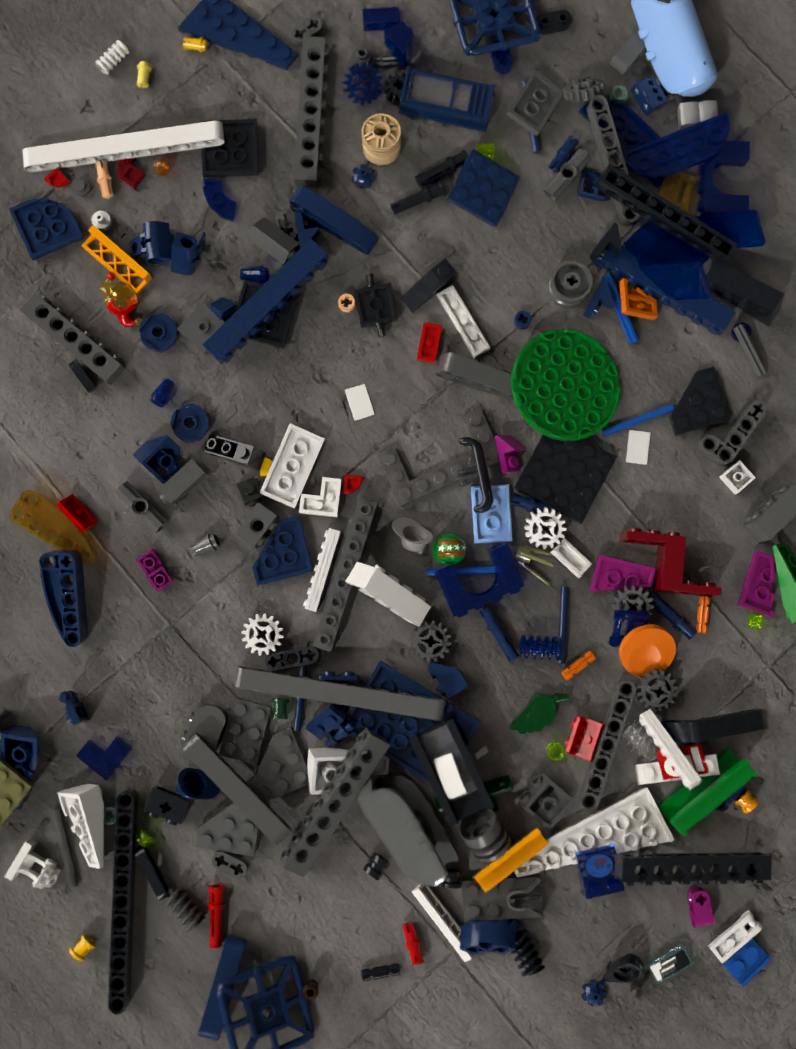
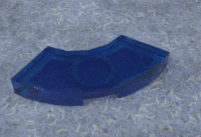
M203 178V192L210 208L221 218L233 222L237 203L230 200L224 194L222 181Z

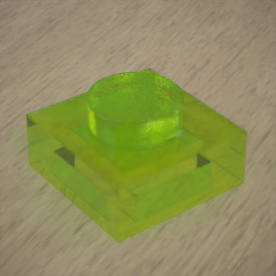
M495 143L476 144L475 150L489 159L494 158Z

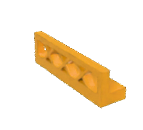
M92 225L88 230L91 235L81 246L138 295L152 280L151 275L98 228ZM96 239L100 243V250H91L88 246ZM104 253H112L114 255V262H105ZM117 265H126L128 267V274H119ZM131 277H140L143 282L135 288L131 284Z
M535 828L510 847L503 856L492 861L474 875L475 880L480 884L485 893L545 848L548 842L542 836L539 829Z

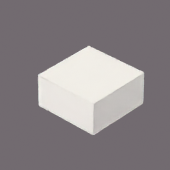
M739 460L719 478L734 494H738L755 479V476Z

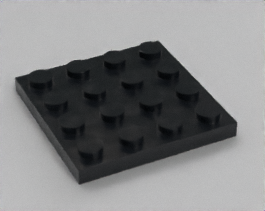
M542 435L514 489L535 498L539 502L550 504L551 508L555 509V511L582 524L617 457L584 439L560 441Z

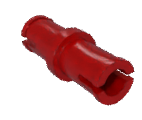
M414 922L403 924L402 928L407 941L405 945L409 949L412 966L417 965V963L418 965L424 963L420 948L421 941L417 937Z

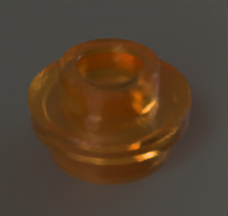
M159 157L154 161V171L157 175L165 177L170 169L169 163L164 157Z

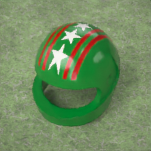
M455 533L438 537L432 545L433 557L436 561L445 565L459 563L467 553L466 542Z

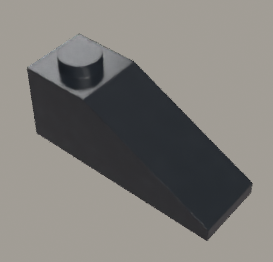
M445 258L401 297V300L413 313L455 281L457 272Z

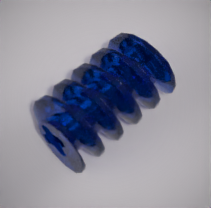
M522 635L519 641V658L524 654L525 659H528L529 654H532L533 660H535L537 654H539L541 660L544 659L545 655H547L548 660H551L552 656L555 655L556 661H559L560 642L556 636H553L551 641L548 636H545L542 641L541 636H537L534 640L533 635H529L527 640L526 636Z

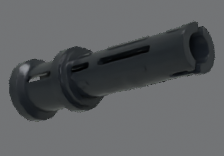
M462 149L455 156H448L445 162L415 176L418 186L422 187L449 172L455 173L458 168L463 166L468 156L467 152Z
M438 180L434 185L424 186L420 192L391 203L390 207L393 214L396 215L423 202L430 203L437 197L447 196L442 181Z

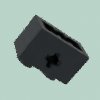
M156 785L151 789L144 810L151 817L159 818L160 816L165 818L167 823L177 825L184 822L192 800L184 799L178 793ZM167 802L169 803V807H171L168 811L165 810L166 806L163 805Z

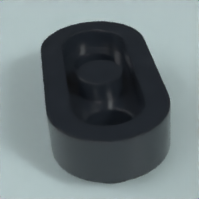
M566 10L544 13L537 17L542 35L565 31L572 22V16Z

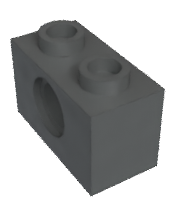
M258 502L236 534L255 548L258 545L261 547L267 540L266 534L268 531H273L279 523L277 521L279 517ZM256 522H263L264 527L261 531L254 530Z

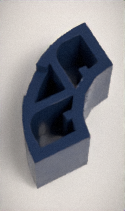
M470 920L468 924L461 926L460 950L475 955L481 953L505 955L516 950V925L508 924L507 920H497L496 922Z

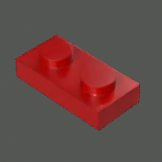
M423 323L417 354L418 361L435 364L442 330L441 325Z
M73 494L57 504V507L82 533L98 523V520Z

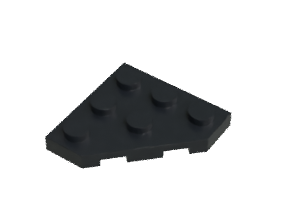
M715 366L694 373L669 418L674 436L730 421Z

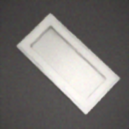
M565 538L550 552L577 578H580L592 565Z

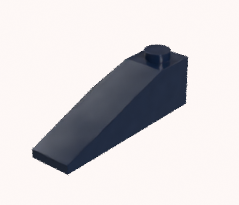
M13 725L1 733V758L30 782L39 758V737L30 727ZM25 798L16 809L20 810L22 808Z

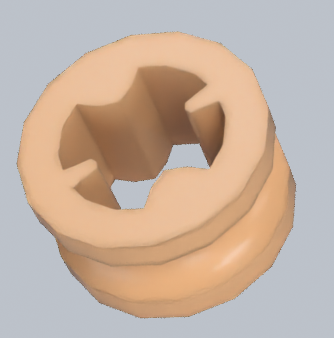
M343 294L339 297L338 305L340 310L347 313L355 308V299L352 295ZM346 299H349V302H352V304H349L348 307H344V304H341L342 302H345Z

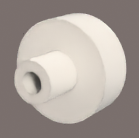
M98 211L92 216V224L100 231H107L112 225V219L107 212Z

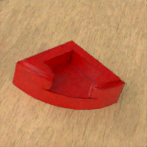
M58 167L44 178V181L53 187H65L71 184L70 180Z
M345 475L343 494H351L358 490L363 483L364 476Z

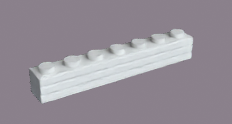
M329 528L325 532L324 537H326V540L322 542V553H319L317 558L319 563L315 565V576H312L310 581L312 586L308 588V599H305L303 604L307 610L314 612L318 610L341 531Z
M649 709L640 714V724L646 728L647 734L652 736L654 744L659 746L662 755L666 756L669 765L674 767L675 773L678 777H681L684 786L690 790L699 785L701 778L652 710Z
M417 885L412 891L414 896L464 962L471 960L475 954L460 950L461 928L428 885Z

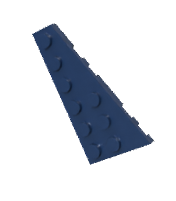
M201 0L178 27L179 32L192 34L198 39L203 37L211 41L212 44L237 53L242 52L247 54L248 57L264 60L267 64L287 70L298 58L297 52L230 0Z

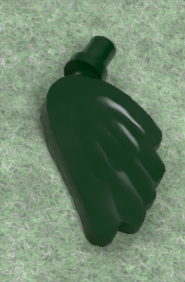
M555 693V695L540 694L536 696L510 724V729L518 730L520 734L541 731L545 725L549 726L553 723L556 715V704L568 702L569 695Z

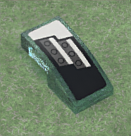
M681 945L667 951L666 955L648 962L647 967L656 983H660L690 967L694 962L686 947Z

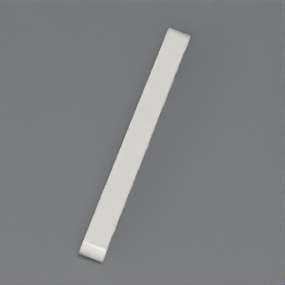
M208 121L28 147L22 150L24 170L38 172L56 169L57 167L66 168L94 164L98 161L108 162L219 146L224 144L223 124L220 121Z

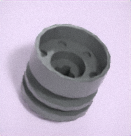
M485 808L465 817L459 826V835L480 862L490 863L495 861L509 849L511 836L492 809L487 810Z

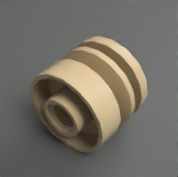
M384 113L370 116L363 124V153L371 163L388 165L394 162L400 154L401 128L398 121L391 115Z

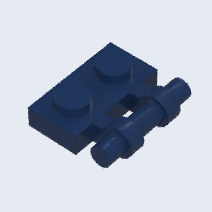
M70 690L60 693L59 700L67 706L65 707L67 711L65 716L69 723H72L74 726L90 720L83 703H80L74 691Z
M330 704L313 718L305 729L319 740L327 737L328 740L325 742V745L331 748L338 745L343 737L349 736L355 728V724L351 721L348 724L345 723L346 715ZM335 727L339 729L337 733L333 731Z

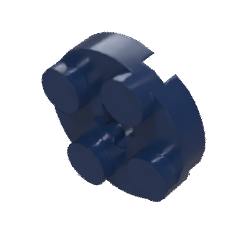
M165 314L149 315L142 321L139 327L142 343L152 351L163 353L170 349L177 341L179 332L176 324ZM156 329H163V335L155 337L156 333L154 331Z
M185 404L174 411L170 424L174 434L180 440L192 443L203 439L209 430L210 421L207 413L200 406ZM192 418L195 425L188 428L185 422Z

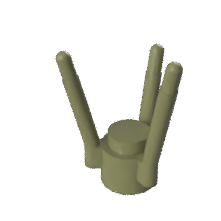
M520 545L514 558L518 561L517 564L549 586L550 582L526 563H530L532 559L554 567L553 563L534 556L532 552L553 556V554L549 551Z

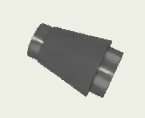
M208 533L194 545L190 546L193 555L198 556L217 551L221 544L215 533Z

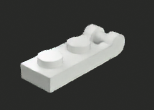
M750 910L744 912L735 923L708 945L722 964L762 930L763 926L759 921H755L754 915ZM748 923L750 928L746 931L744 926Z

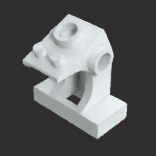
M29 839L23 844L7 871L5 878L12 881L18 877L19 873H22L34 880L32 887L39 889L51 888L57 881L61 870L56 866V861L50 858L45 859L33 852L38 842ZM35 862L43 867L41 874L31 869Z

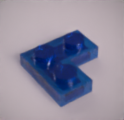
M116 737L105 751L91 740H88L76 757L103 779L108 780L132 748L119 737Z

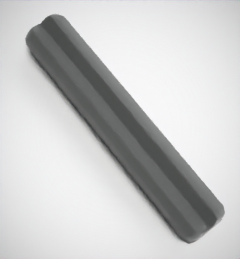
M743 324L735 326L733 330L756 375L762 376L766 374L767 369Z

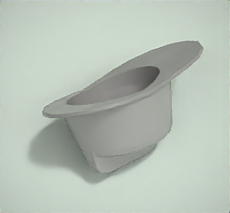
M399 517L392 522V529L401 537L402 546L408 551L422 554L426 545L433 539L432 533L413 519Z

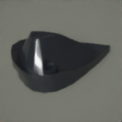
M627 953L613 963L603 975L601 981L617 983L639 981L644 976L643 962L637 956Z

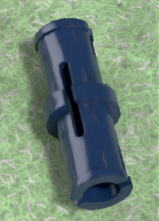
M569 136L562 148L557 150V155L548 165L551 171L555 168L554 172L558 173L564 162L569 160L571 152L579 143L576 138L572 141L573 136Z
M516 493L513 494L514 497L511 499V505L524 508L527 512L533 511L537 513V508L544 511V507H547L549 512L551 508L550 504L548 505L535 500L533 497L528 498Z

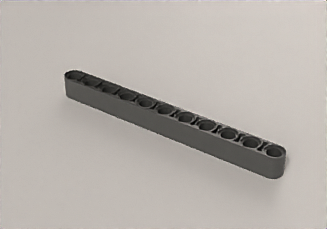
M237 666L234 686L239 688L442 721L444 718L446 700L319 680L317 678Z

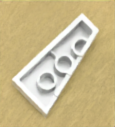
M357 562L345 582L359 587V591L374 598L379 604L390 608V611L407 622L420 627L431 606L425 603L426 599L419 594L414 595L410 587L398 584L399 580L396 577L384 574L386 570L380 566L375 565V567Z

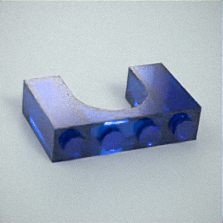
M704 140L703 144L699 146L697 153L698 158H700V164L697 169V175L700 176V182L697 185V194H700V200L697 202L699 218L744 220L749 214V195L722 193L713 183L712 172L720 166L744 167L750 159V141Z
M502 542L486 549L495 569V579L491 587L482 593H470L464 590L452 565L434 572L453 617L465 616L469 610L473 608L475 610L481 609L486 606L485 603L489 601L497 602L503 599V595L518 593L521 591L520 588L525 586L507 543Z

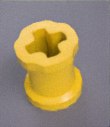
M84 934L75 947L69 949V952L77 961L82 962L84 956L96 947V943L90 936Z

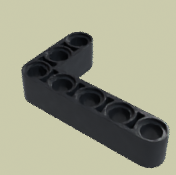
M762 709L745 710L697 720H668L660 722L674 742L684 743L702 742L765 729Z

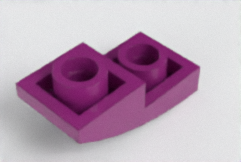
M153 548L136 559L156 592H159L173 582V579Z

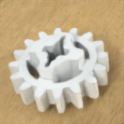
M544 507V511L537 508L536 514L531 512L532 518H526V522L529 525H524V529L529 530L525 533L526 537H530L529 542H535L537 548L541 544L543 549H546L547 545L554 548V542L560 544L558 539L559 537L564 538L565 536L562 531H566V527L562 526L566 522L564 519H560L562 515L560 513L555 515V509L553 508L548 512L547 507ZM549 516L548 519H541L540 517ZM534 522H535V523H536V529L534 530V533H533V524H534ZM540 523L548 527L550 533L548 531L543 530ZM556 524H557V525H558V528H557V532H556V534H555V533H554V527H555ZM543 537L550 538L547 540H541Z
M256 614L255 620L249 618L250 624H244L247 629L246 631H241L242 634L246 635L242 641L248 642L245 648L252 647L251 653H255L257 650L259 656H262L263 651H265L266 655H269L270 649L274 652L277 651L275 645L281 646L278 640L279 638H284L283 635L279 634L283 628L277 627L280 623L279 621L273 622L274 616L267 619V614H263L262 618H260L259 614ZM264 621L270 624L262 627L258 622ZM253 628L254 637L250 639V631ZM259 630L267 631L265 634L267 640L264 638L259 639ZM275 630V639L272 641L271 634ZM263 642L267 647L260 648L256 644Z

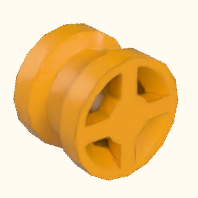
M746 789L733 802L736 805H740L741 811L747 814L758 805L759 800L752 797L751 791Z

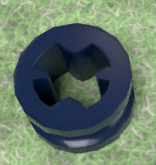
M519 311L514 318L515 327L521 330L528 328L532 320L531 315L527 311ZM520 316H523L524 319L527 318L525 324L522 321H518Z

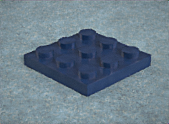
M471 149L447 200L487 224L496 227L520 177L476 150Z

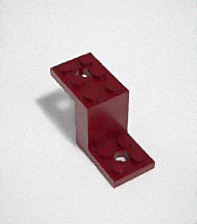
M630 528L620 534L619 542L657 546L654 591L708 597L721 595L722 588L715 587V583L704 582L703 584L699 583L696 585V581L683 582L686 537L680 536V533L668 532V534H661V531L649 530V532L644 533L641 532V529Z

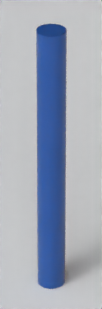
M672 404L663 406L602 429L601 433L603 437L672 412L674 407Z
M502 565L426 569V577L502 573L503 567Z

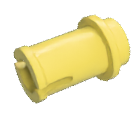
M139 62V65H137V86L148 88L149 73L152 71V68L148 62Z

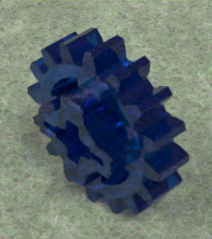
M362 62L360 67L358 63H355V69L349 67L350 74H344L347 81H343L342 84L347 85V88L343 91L349 92L347 98H353V103L359 101L360 105H364L366 101L367 104H371V98L377 100L376 93H382L379 90V87L383 86L382 83H379L382 76H377L379 70H372V64L366 67V62ZM363 70L370 73L371 77H367ZM362 81H369L366 82V84H364V87H356L360 85ZM354 91H359L363 97L356 95Z

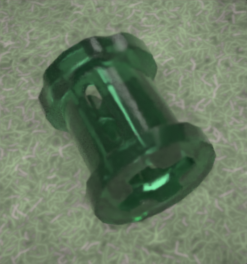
M272 698L274 705L271 718L288 719L286 713L289 699Z

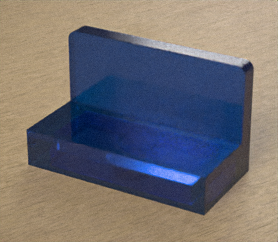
M398 7L362 10L364 31L400 29Z

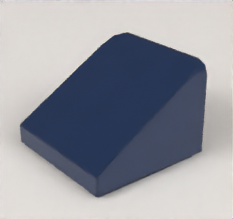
M222 297L208 307L222 320L234 313L237 305Z

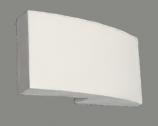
M449 753L434 759L440 781L448 799L451 800L467 794L463 775L459 772L454 754Z

